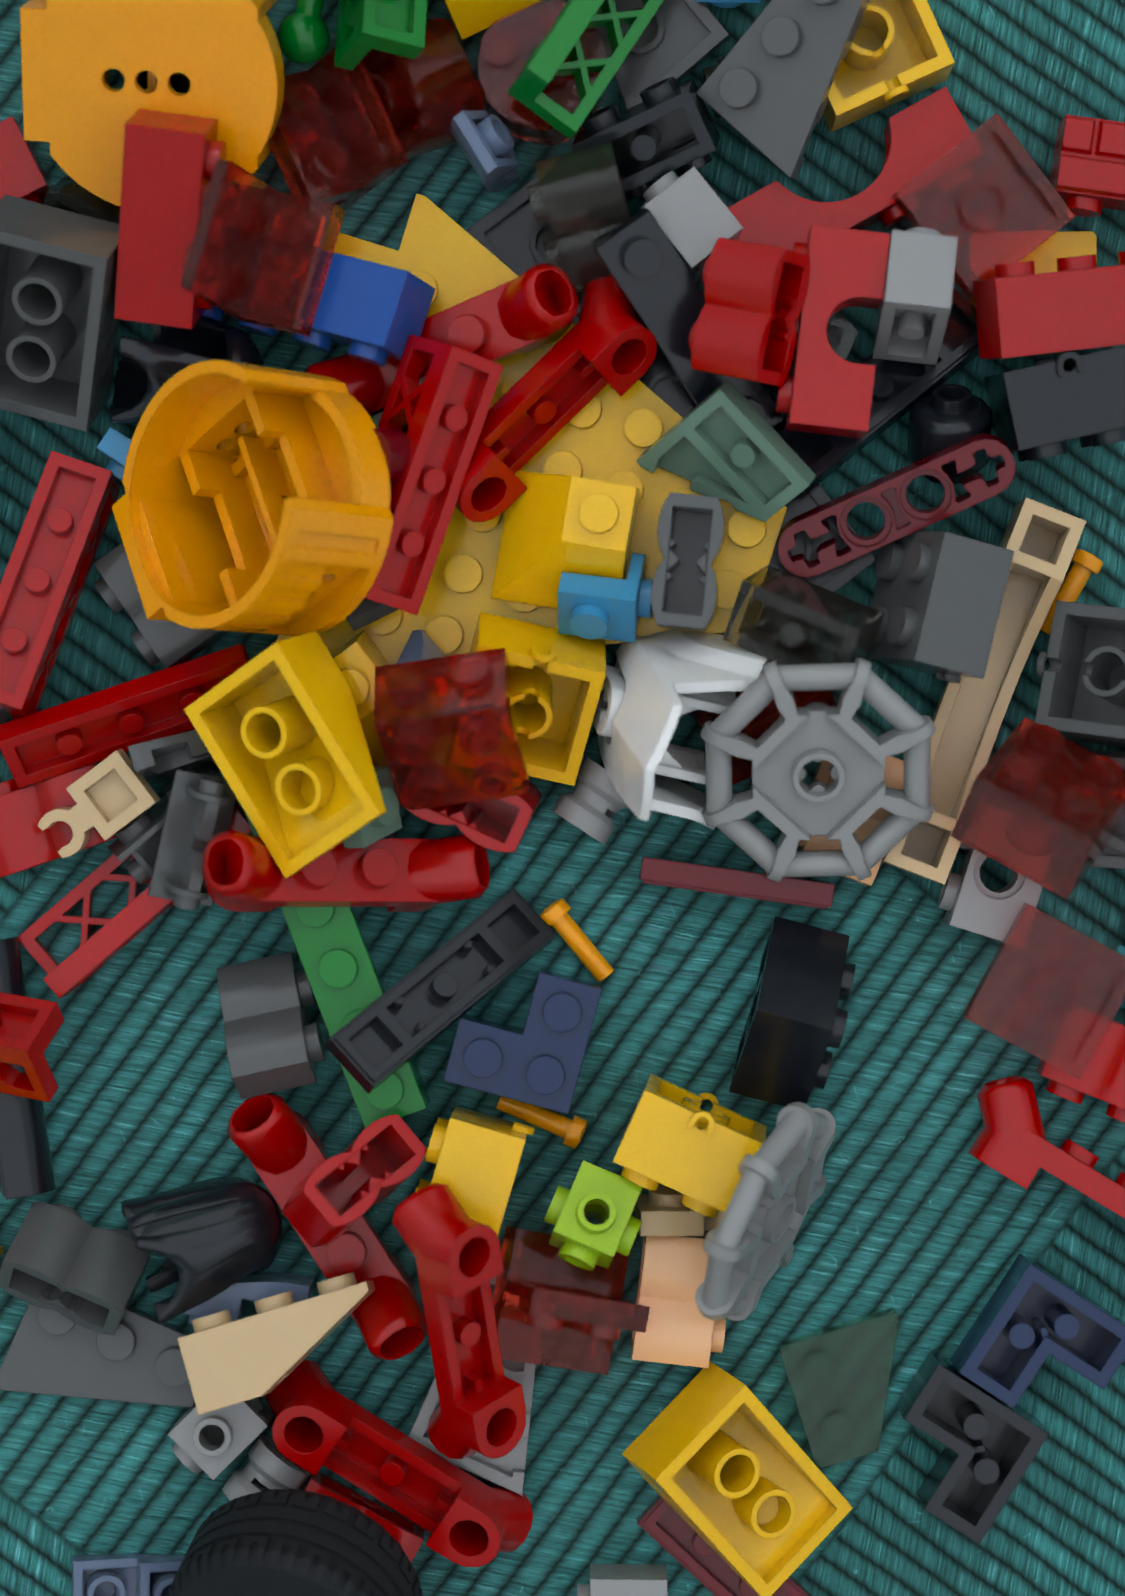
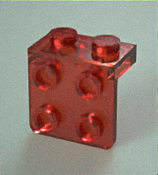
M505 648L375 667L374 727L398 797L404 808L409 810L432 809L440 806L518 796L528 791L529 774L510 713V664Z

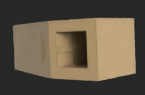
M354 1272L316 1283L319 1296L295 1303L292 1291L255 1301L254 1305L257 1314L232 1321L230 1311L225 1310L192 1320L195 1333L177 1339L198 1415L271 1393L376 1290L373 1280L357 1284Z

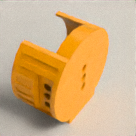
M278 0L27 1L20 7L24 140L50 142V156L67 175L90 193L120 206L125 123L139 109L218 119L217 140L226 142V164L221 182L214 181L212 203L221 200L248 180L281 139V125H277L284 99V64L276 33L269 18L265 15ZM109 69H117L123 74L125 79L123 88L114 89L109 86ZM141 71H147L148 87L145 90L138 83V74ZM182 73L186 75L190 81V90L186 93L176 92L170 83L172 74Z
M207 360L182 369L158 390L142 414L130 443L122 480L126 493L111 506L148 620L173 621L181 626L195 629L298 636L312 631H317V633L324 632L342 622L358 607L369 592L381 569L390 542L394 519L390 511L389 470L381 444L373 429L376 426L364 407L349 394L346 383L332 377L224 360Z

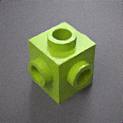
M583 1160L571 1190L558 1185L544 1218L545 1222L555 1226L548 1244L560 1249L558 1252L559 1258L573 1266L588 1271H593L596 1264L608 1269L615 1252L628 1257L642 1223V1220L631 1216L642 1187L622 1176ZM586 1217L595 1218L600 1224H592L587 1221Z

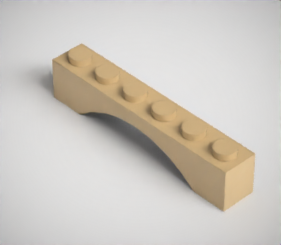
M1024 498L1015 505L999 546L1013 550L1014 554L984 679L961 677L960 684L946 682L932 718L936 731L931 736L930 802L935 806V810L930 821H921L882 858V862L932 882L945 885L968 827L976 796L1005 713L1039 631L1063 583L1085 527V520L1029 498Z

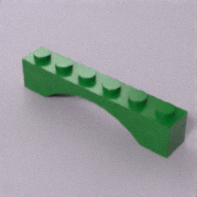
M245 812L253 836L260 837ZM281 907L331 1037L386 991L370 955L353 907ZM414 1057L370 1094L362 1088L341 1064L365 1128L382 1117L398 1114L402 1118L427 1108L430 1103V1098Z

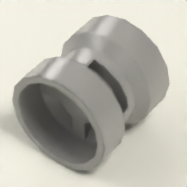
M586 757L578 771V782L575 785V792L573 794H562L552 811L605 845L615 830L614 822L611 819L614 814L617 815L620 809L629 807L616 791L605 768Z
M260 1435L248 1452L249 1463L243 1470L234 1471L222 1490L231 1501L247 1494L269 1489H300L311 1473L288 1460L279 1452L273 1438Z

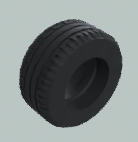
M269 1489L235 1498L227 1502V1504L218 1507L216 1511H213L204 1520L181 1562L167 1596H423V1592L416 1571L401 1545L381 1524L359 1509L323 1494L300 1489Z

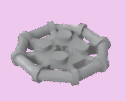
M857 658L854 663L779 665L776 660H773L763 665L764 672L714 721H706L704 723L700 737L705 741L706 807L702 810L701 814L707 826L720 829L766 871V878L779 883L783 877L857 876L859 881L872 876L871 869L921 821L928 822L932 817L935 806L930 802L931 736L936 731L930 716H921L871 670L872 663L867 660ZM842 690L838 706H828L821 702H813L804 707L796 706L792 691ZM862 698L894 728L878 737L854 715L861 704ZM774 699L782 715L757 740L742 733L741 731ZM904 752V790L885 787V757ZM732 755L752 760V790L732 794ZM812 760L816 762L822 760L832 763L829 771L833 781L828 785L819 780L813 782L810 786L802 781L806 776L804 765ZM880 807L891 812L860 843L855 831ZM759 810L782 831V834L774 844L745 817ZM810 835H827L828 840L840 839L842 850L797 851L799 840H811Z
M793 1102L787 1105L777 1116L776 1128L754 1155L746 1154L739 1164L738 1170L741 1175L718 1227L707 1233L703 1248L708 1254L705 1279L696 1291L695 1300L699 1312L705 1318L722 1320L727 1317L733 1321L746 1319L755 1311L763 1288L778 1268L789 1266L794 1257L793 1242L810 1205L823 1194L827 1183L826 1177L822 1174L826 1153L836 1136V1122L829 1111L823 1108H811L802 1102Z

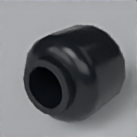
M944 384L936 387L933 392L923 396L911 406L908 459L911 463H914L972 436L983 433L991 434V408L983 399L972 394L971 390L965 386ZM985 449L975 452L973 454L975 465L957 474L955 461L942 465L952 477L953 485L961 484L962 479L978 473L985 467L990 458ZM924 475L926 479L938 484H942L940 480L935 478L934 476Z

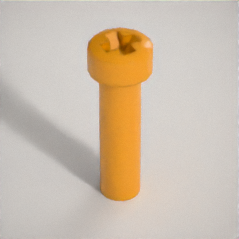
M1078 548L1075 550L1071 560L1074 564L1061 585L1040 631L1049 636L1051 634L1056 600L1076 602L1091 574L1098 575L1103 566V562L1098 557L1083 549Z
M560 898L542 911L540 917L548 926H553L599 983L609 976L614 969L569 915L568 911L571 909L564 898Z
M502 1096L496 1106L497 1110L564 1138L563 1144L573 1149L579 1145L587 1126V1120L575 1115L572 1120L547 1108Z

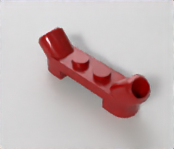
M547 263L534 265L516 279L426 318L420 337L454 345L493 362L501 361L517 353H528L557 340L565 334L571 325L572 319L577 314L578 299L576 289L568 274L559 266ZM346 353L311 364L305 369L304 373L328 376L346 383L349 394L364 407L369 416H374L384 411L401 360L388 357L385 367H380L352 358ZM431 355L427 356L419 379V385L426 379L433 359Z
M611 276L600 277L586 284L583 291L578 323L488 410L455 505L462 515L470 521L486 522L504 512L527 489L515 475L517 471L534 457L606 385L610 386L622 397L652 365L657 353V341L654 334L641 324L640 319Z
M230 830L220 832L208 841L203 851L201 866L206 889L210 897L225 910L235 912H269L276 907H387L388 912H420L428 910L437 904L480 898L488 888L490 880V866L486 848L474 843L464 834L436 839L382 838L365 848H344L343 842H341L293 876L285 879L261 837H253L243 832Z
M1018 1075L993 1080L982 1086L977 1094L984 1128L968 1151L969 1154L1025 1189L1029 1187L1038 1170L1042 1168L1125 1219V1173L1121 1171L1116 1180L1113 1181L1093 1169L1099 1157L1068 1138L1065 1139L1060 1148L1047 1141L1032 1081Z
M274 1092L246 1099L233 1111L229 1118L227 1131L230 1139L249 1159L282 1211L291 1194L321 1163L329 1159L323 1151L325 1146L310 1123L300 1112L291 1109L286 1101ZM365 1213L340 1237L319 1247L311 1248L294 1228L326 1279L354 1272L357 1284L373 1280L376 1290L350 1315L357 1324L369 1352L375 1358L383 1360L399 1359L412 1353L425 1340L428 1335L425 1314L417 1300V1291L413 1281L395 1254L391 1255Z
M433 1183L421 1188L402 1201L396 1207L392 1224L416 1259L440 1407L430 1416L427 1431L430 1441L437 1451L450 1459L461 1460L474 1455L476 1452L487 1458L497 1459L507 1455L516 1447L526 1426V1408L522 1384L504 1375L490 1279L504 1272L500 1242L496 1232L491 1227L469 1218L447 1184Z
M304 1360L271 1393L265 1395L266 1403L276 1417L272 1427V1435L279 1452L288 1460L316 1476L322 1465L426 1529L430 1532V1535L425 1545L453 1563L463 1567H480L488 1564L497 1556L498 1552L509 1553L515 1551L525 1541L532 1526L533 1512L530 1501L524 1493L521 1496L504 1487L487 1486L334 1389L318 1363L312 1360Z

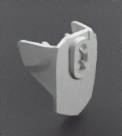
M671 629L648 636H636L635 643L625 642L615 651L617 657L615 666L606 665V676L592 723L598 734L601 759L607 775L618 794L639 819L648 822L651 810L690 819L712 830L715 829V827L707 826L701 814L702 810L706 807V793L674 779L677 778L706 785L704 752L673 745L669 742L681 715L695 710L721 714L735 701V691H745L762 674L764 670L763 665L768 663L773 655L775 648L773 642Z

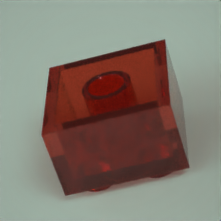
M1024 717L976 777L951 837L1057 895L1068 899L1113 837L1125 812V770L1114 760L1096 755L1064 738L1056 729L1038 724Z

